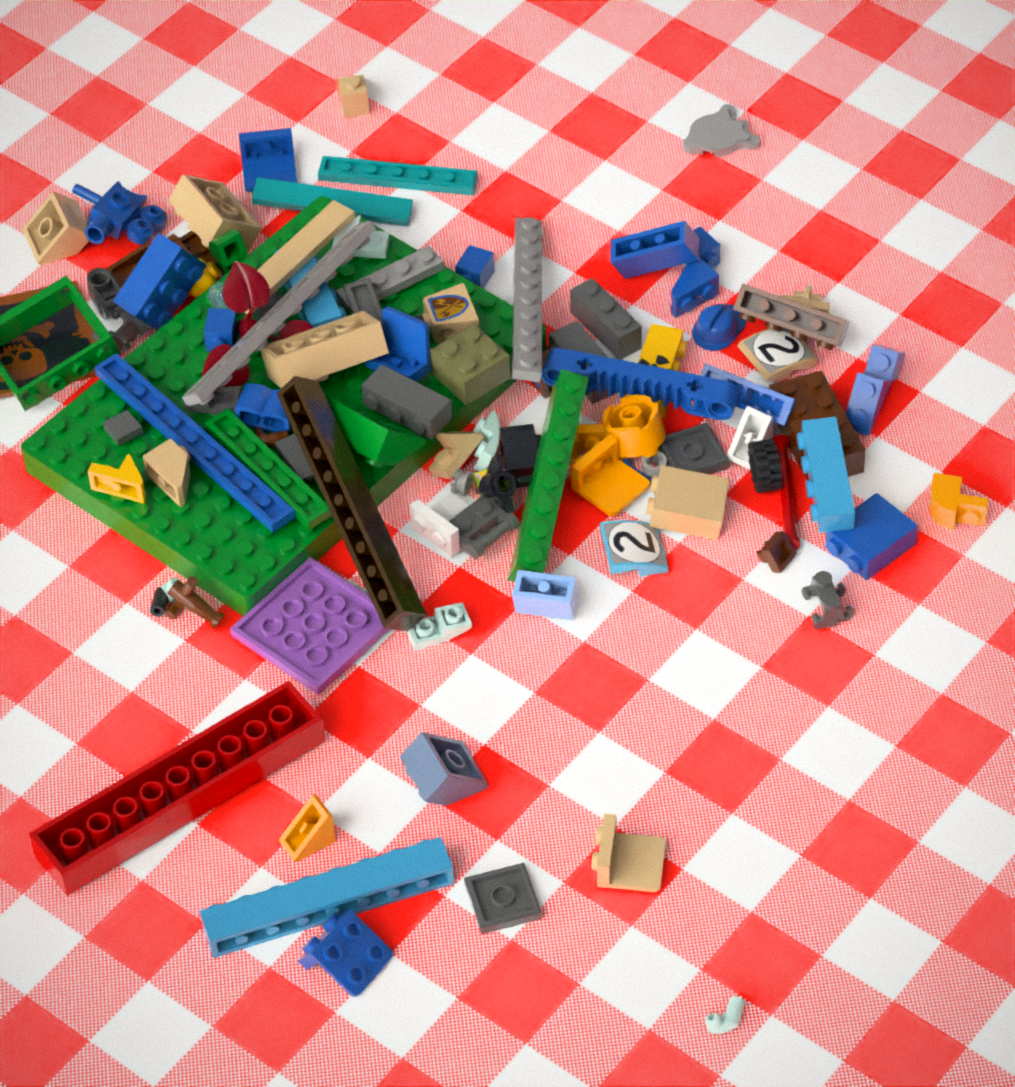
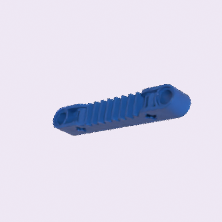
M554 348L549 351L541 375L544 383L553 387L561 369L589 377L585 393L593 392L597 389V393L601 394L606 389L608 390V396L618 392L619 398H623L626 394L646 395L651 397L654 403L661 400L664 407L671 402L674 405V409L681 405L682 410L688 414L716 420H728L732 417L740 394L739 388L726 380L563 348Z

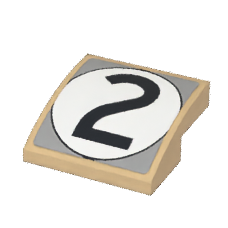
M783 327L781 332L770 328L745 338L738 344L739 349L767 382L789 379L792 370L814 368L818 360L801 339L791 336L792 330Z

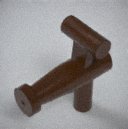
M189 577L185 584L177 579L167 592L175 600L165 611L166 616L174 619L182 608L185 607L210 622L209 626L215 629L225 615L221 612L217 613L194 592L198 585V580L195 577Z

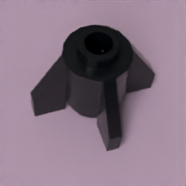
M499 455L491 458L487 473L481 478L479 487L474 489L476 494L484 495L505 512L510 513L515 511L511 496L516 490V484L531 481L532 478L531 475L514 478L510 472L503 470L505 468L502 456Z

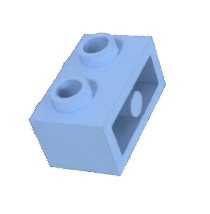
M518 570L512 593L515 613L566 620L574 619L579 597L576 577Z

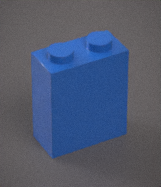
M875 493L854 508V529L826 532L825 547L829 553L842 560L853 573H858L866 581L917 543L918 525L878 493Z

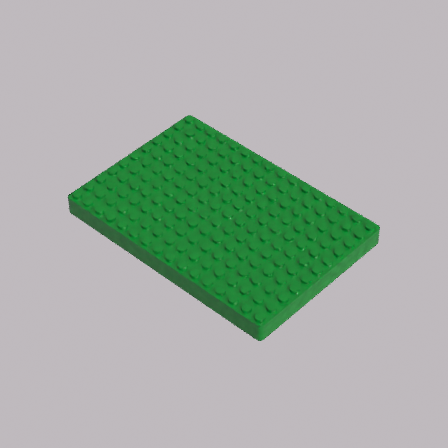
M325 196L315 199L241 262L258 270L275 254V250L281 249L333 200ZM361 217V223L367 221ZM374 225V227L376 228L375 231H384L383 229ZM389 234L390 240L386 259L353 257L348 263L339 266L335 270L337 274L329 280L328 287L334 288L336 292V290L344 287L345 284L355 282L418 250ZM334 238L317 253L319 260L332 248ZM444 266V270L380 300L381 309L383 310L389 306L410 316L424 314L423 299L426 296L464 283L478 316L479 328L509 354L510 379L467 405L432 375L431 371L417 380V383L451 399L452 419L440 432L463 430L518 380L512 379L513 306ZM230 271L124 358L129 365L212 438L214 437L206 430L205 422L215 417L216 414L186 410L184 400L181 397L202 378L203 366L210 353L206 352L204 338L208 308L230 309L224 303L222 296L223 285ZM282 285L277 290L280 299L288 292L285 285ZM338 301V303H337L338 307L342 306V307L344 308V311H345L346 316L351 315V314L345 309V307ZM254 312L252 318H254L256 321H259ZM237 313V320L239 321L246 313ZM297 313L292 317H288L284 323L295 319L301 320ZM542 323V352L547 350L546 326ZM429 330L430 350H431L432 348L436 347V346L439 345V344H437V343H435V342L433 341L432 335H431L430 330ZM280 331L273 335L276 337H280ZM239 334L237 335L236 343L238 342V339L240 337ZM268 338L266 339L268 341L267 344L274 342ZM261 351L253 352L249 356L250 361L248 362L249 377L244 385H242V389L249 383L263 384L272 390L281 389L268 378ZM365 362L329 374V378L319 381L323 392L339 396L362 407L364 411L385 418V422L395 426L400 425L411 430L363 405L361 385L375 372L367 368ZM101 379L92 384L21 444L27 473L186 579L195 577L198 580V587L242 616L248 613L309 557L318 561L342 539L333 516L310 530L297 518H294L272 533L192 460H189L191 475L186 502L182 507L178 506L146 475L143 461L144 454L168 439ZM128 410L142 426L143 434L118 446L105 431L103 422ZM249 428L255 434V428ZM261 428V429L264 431L265 434H270V433H272V432H269V431H267V430ZM291 429L290 434H288V436L295 434L293 429ZM420 435L427 439L424 446L397 466L383 464L382 468L368 464L366 462L367 457L358 453L346 439L377 507L443 448V445L436 437L431 440ZM271 447L270 449L284 462L275 447ZM127 454H130L143 479L146 494L145 503L91 490L88 469L92 462L119 469ZM317 481L308 483L307 485L325 501Z

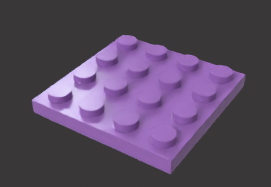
M309 557L230 628V633L239 642L319 695L390 629L383 627L369 595Z

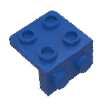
M291 128L239 133L245 191H254L257 177L297 183Z
M389 306L385 307L382 310V326L389 353L366 361V367L376 371L381 365H384L417 381L431 371L429 326L420 319Z
M349 909L339 916L335 913L332 914L321 927L325 931L318 938L313 936L302 947L305 953L298 962L306 970L319 964L350 996L356 997L364 991L393 957V951Z

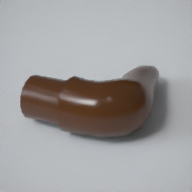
M259 427L254 429L255 435L269 448L275 447L276 441L288 437L286 430L265 434Z

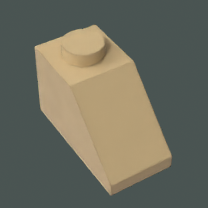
M364 74L337 78L336 86L344 118L369 115L368 90Z
M170 438L143 455L145 473L178 506L182 507L186 502L191 475L190 455L184 446H178Z

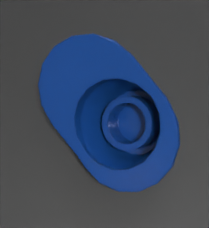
M717 304L708 306L700 313L693 327V340L702 349L709 351L722 350L735 340L744 329L747 320L739 318L740 312L733 310L734 305Z

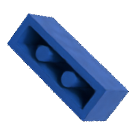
M685 220L611 240L610 263L624 279L699 260V237Z

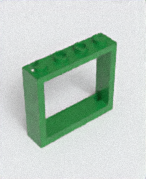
M67 275L0 316V347L71 303L76 306L99 338L93 344L22 388H19L0 361V377L25 412L56 392L61 391L80 377L85 376L95 366L112 355L120 353L108 330Z

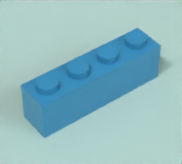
M317 254L284 284L287 291L319 261ZM329 281L322 283L318 287L320 291L311 299L305 300L301 304L303 308L298 312L301 320L306 321L313 328L346 317L344 308L337 305L338 299L334 288L328 287Z
M828 417L803 420L801 432L797 433V445L799 450H804L805 456L801 457L803 474L808 473L809 480L805 482L807 498H813L814 503L810 505L812 522H817L819 533L854 529L855 510L837 418Z

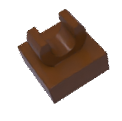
M776 531L769 540L764 542L765 545L756 554L762 563H768L772 572L782 573L795 557L796 552L786 533Z

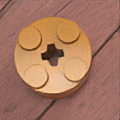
M630 395L621 398V404L615 407L611 404L606 408L602 417L603 424L606 427L607 436L611 434L618 439L619 459L639 456L648 458L658 453V447L665 440L666 431L658 404L652 402L651 397L646 395Z

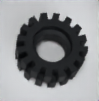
M773 439L749 442L748 462L750 464L754 489H756L757 493L780 490L782 488L781 463L779 462L780 456L777 453L778 449L777 445L775 446V441Z

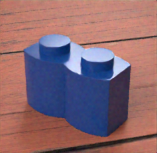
M249 383L245 385L234 411L235 415L247 427H259L272 433L286 430L288 434H290L292 429L276 394L280 389L272 390L263 384Z

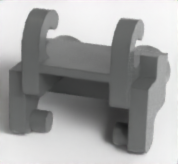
M118 306L112 317L115 320L121 317L123 324L116 332L110 330L109 333L120 352L118 354L120 356L121 350L127 352L130 349L129 342L136 340L137 333L143 335L147 331V327L143 321ZM93 331L91 334L92 338L96 341L99 340L98 336Z
M827 571L817 572L815 576H812L811 584L801 589V594L805 600H810L812 596H818L823 610L822 617L819 618L818 614L811 616L814 629L836 626L837 622L847 621L854 616V610L851 605L846 606V612L843 613L840 597L846 592L844 584L838 583V589L835 590L832 575Z

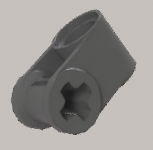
M95 268L87 274L89 297L101 317L106 320L119 306L113 300L121 287H119L107 269Z

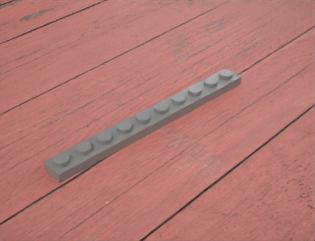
M516 217L514 224L512 379L540 382L542 375V221L531 217Z
M371 221L355 225L181 397L188 406L208 403L215 396L213 392L218 387L226 385L233 378L231 374L236 369L244 367L250 361L249 356L253 352L262 349L268 343L266 339L271 334L279 332L285 326L284 321L288 317L297 314L303 308L301 304L305 300L314 297L320 291L318 287L322 283L331 280L337 274L335 270L339 266L348 263L354 257L352 253L370 241L369 236L376 230Z

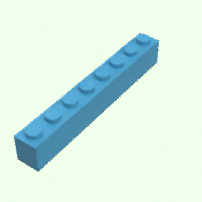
M441 837L423 840L416 845L403 849H393L380 856L364 858L354 864L335 867L318 875L302 877L292 883L282 886L276 885L256 894L243 895L230 902L211 905L207 909L199 911L202 928L212 957L216 958L323 925L334 913L339 916L351 909L355 914L452 885L454 884L453 865Z

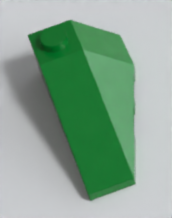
M324 392L343 435L358 453L367 457L366 462L379 468H382L383 464L395 467L425 445L427 439L400 425L395 426L385 422V418L364 411L362 407L334 394Z

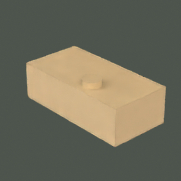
M360 311L266 344L260 349L268 378L280 388L294 376L319 382L329 378V374L389 353L380 321L365 311Z

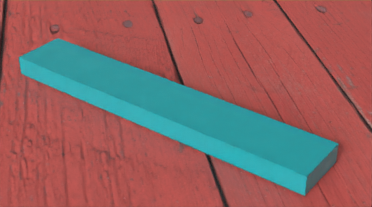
M322 156L317 173L319 181L474 196L478 180V171L333 156Z
M257 177L251 198L252 204L302 211L318 197L325 196L354 210L355 214L361 215L367 221L409 226L414 205L413 199Z

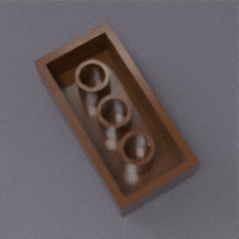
M822 370L769 385V389L796 399L787 426L778 423L777 425L782 435H786L789 438V448L801 470V457L805 455L804 450L798 449L797 433L801 432L802 421L836 417L848 477L864 473L866 450ZM808 473L804 474L806 480H809Z

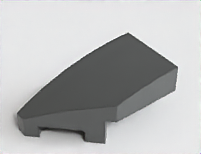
M241 385L217 388L213 392L215 396L208 403L188 406L184 402L186 410L198 413L218 415L229 409L235 414L234 408L243 389Z

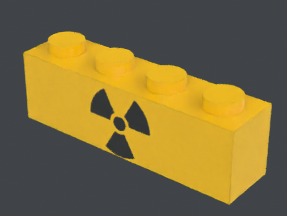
M651 324L638 363L680 371V357L685 358L687 351V341H683V329ZM659 400L657 402L661 417L665 419L668 405L664 407L662 401Z

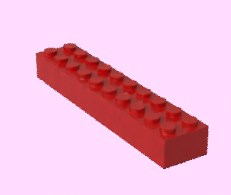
M287 681L30 832L29 836L33 853L65 895L68 896L325 742L323 718L292 683Z

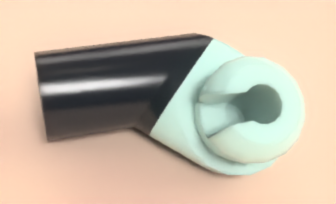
M176 578L169 579L166 584L159 586L155 590L150 607L152 615L156 617L162 616L166 605L175 600L167 592L176 582Z

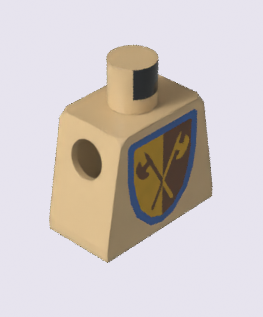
M464 283L426 296L423 299L424 314L413 316L428 324L433 341L437 344H441L472 324L479 327L478 316Z

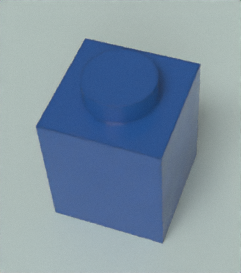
M469 245L455 266L456 273L484 289L495 272L494 252Z
M208 308L204 328L206 352H210L221 344H229L232 347L236 344L238 335L236 329L238 323L237 312L231 309Z

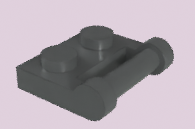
M484 495L448 521L459 529L460 548L474 559L481 557L485 552L484 550L508 531L512 532L520 526L519 520L514 514L505 512ZM497 522L499 523L496 527H494V528H493L492 530H490L487 534H485V535H484L483 537H481L478 541H476V539H477L479 536H481L483 533H485L488 529H490L492 526H494Z

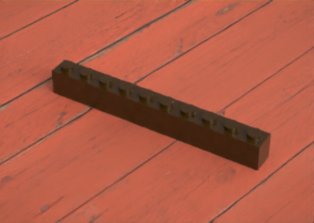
M294 376L276 394L383 627L408 632L427 613L319 382Z

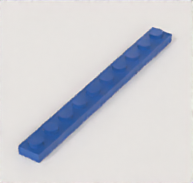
M117 353L94 367L95 375L167 439L171 438L178 446H184L190 455V460L272 533L296 518L295 510Z

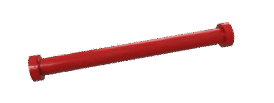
M777 435L773 440L775 441V446L777 445V453L780 456L779 462L781 463L782 488L780 489L784 532L794 550H797L801 544L800 538L796 534L787 452L789 438L786 435Z

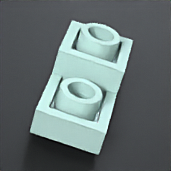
M491 410L486 420L481 417L473 432L481 433L484 436L474 453V456L478 457L473 468L477 471L485 470L497 451L500 427L497 413Z
M462 602L435 608L434 616L421 619L406 633L414 651L459 636L472 628V622Z

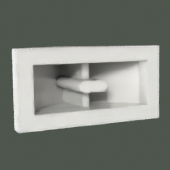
M747 406L726 455L728 460L750 470L748 444L749 442L773 438V417Z

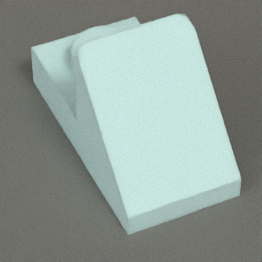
M361 215L355 217L353 221L334 237L333 246L355 225L361 223ZM374 231L369 236L370 241L352 253L354 257L386 259L390 240L389 232Z

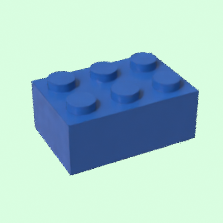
M158 232L113 302L158 331L172 319L179 306L185 302L189 291L195 282L201 278L203 270L207 265Z

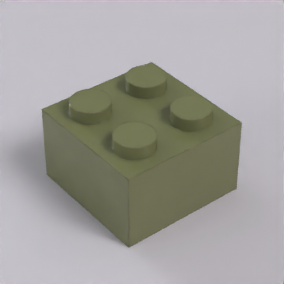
M472 324L430 350L431 374L465 405L510 379L509 354L475 324Z

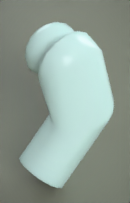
M732 996L729 999L725 1013L721 1015L718 1012H715L714 1015L712 1013L708 1014L705 1018V1025L708 1027V1031L712 1034L721 1035L737 1028L745 1001L738 996Z

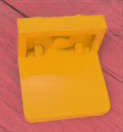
M611 434L602 441L595 443L590 451L582 457L575 459L570 466L571 489L612 517L618 515L650 488V481L619 460L618 439Z

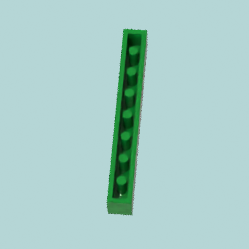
M561 369L553 384L531 476L532 480L530 481L507 578L509 581L515 582L518 570L544 573L589 377Z

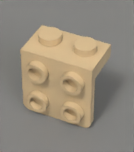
M604 814L603 825H597L595 844L600 846L599 852L593 851L591 870L597 871V887L658 892L661 888L666 840L663 837L617 833V815Z

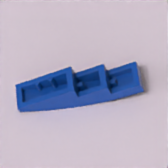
M705 363L701 376L726 380L739 388L740 394L735 407L745 410L747 406H750L772 416L773 422L787 426L796 399Z

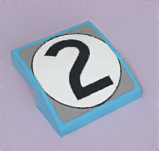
M619 520L600 522V533L611 574L638 570L640 577L668 573V565L658 528L649 527L650 523L642 521Z

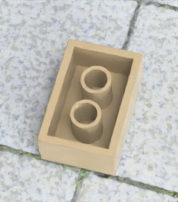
M183 174L168 199L175 208V213L189 224L188 228L201 238V243L208 249L210 241L232 229H236L241 234L246 250L249 252L262 230L258 222L223 182Z

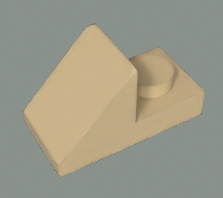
M468 431L439 432L435 437L443 445L444 449L435 456L434 462L428 470L434 477L451 479L455 475L456 469L463 465L484 436L481 433Z

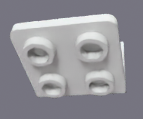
M453 493L445 496L431 508L417 499L409 505L411 528L453 558L462 549L459 542V529L448 521L467 508L469 504Z

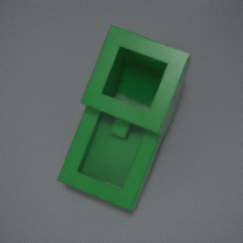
M232 229L209 242L210 253L216 259L222 276L231 270L235 261L241 262L248 255L241 234L236 229Z

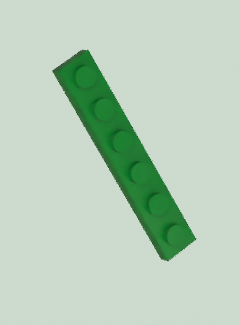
M226 409L205 422L206 430L229 453L295 510V517L308 530L332 516L327 503L231 410Z

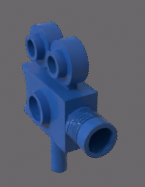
M119 181L103 196L78 183L72 189V193L95 204L91 208L88 226L85 229L87 239L94 244H101L108 236L118 240L127 231L126 235L130 241L143 245L148 241L151 242L154 232L162 230L165 226L167 215L164 210L155 205L145 207L148 196L129 191Z

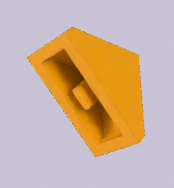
M312 794L278 841L293 861L299 862L336 841L333 816L319 797Z

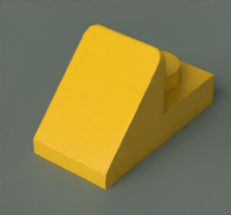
M127 454L119 469L92 462L88 469L91 490L145 503L146 494L143 479L130 454Z

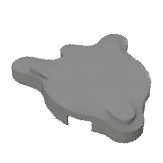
M724 104L718 112L704 115L692 123L689 134L683 141V149L688 154L703 155L704 150L714 152V157H722L739 149L755 150L760 146V138L748 132V122L746 120H733L735 107L731 104Z

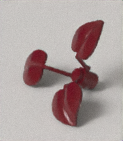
M235 261L224 282L222 296L226 306L234 312L243 313L249 309L248 314L237 323L236 329L240 335L238 341L258 322L252 318L255 312L254 307H263L268 303L270 288L266 279L255 268ZM291 320L286 322L285 326L280 330V337L271 334L268 339L275 342L313 327L303 320ZM221 344L210 351L203 366L202 377L232 346ZM248 363L241 369H236L231 374L233 378L222 387L244 385L249 377Z

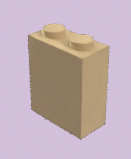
M661 465L658 476H652L649 492L654 493V498L649 497L646 514L651 515L649 527L718 540L723 523L729 478Z

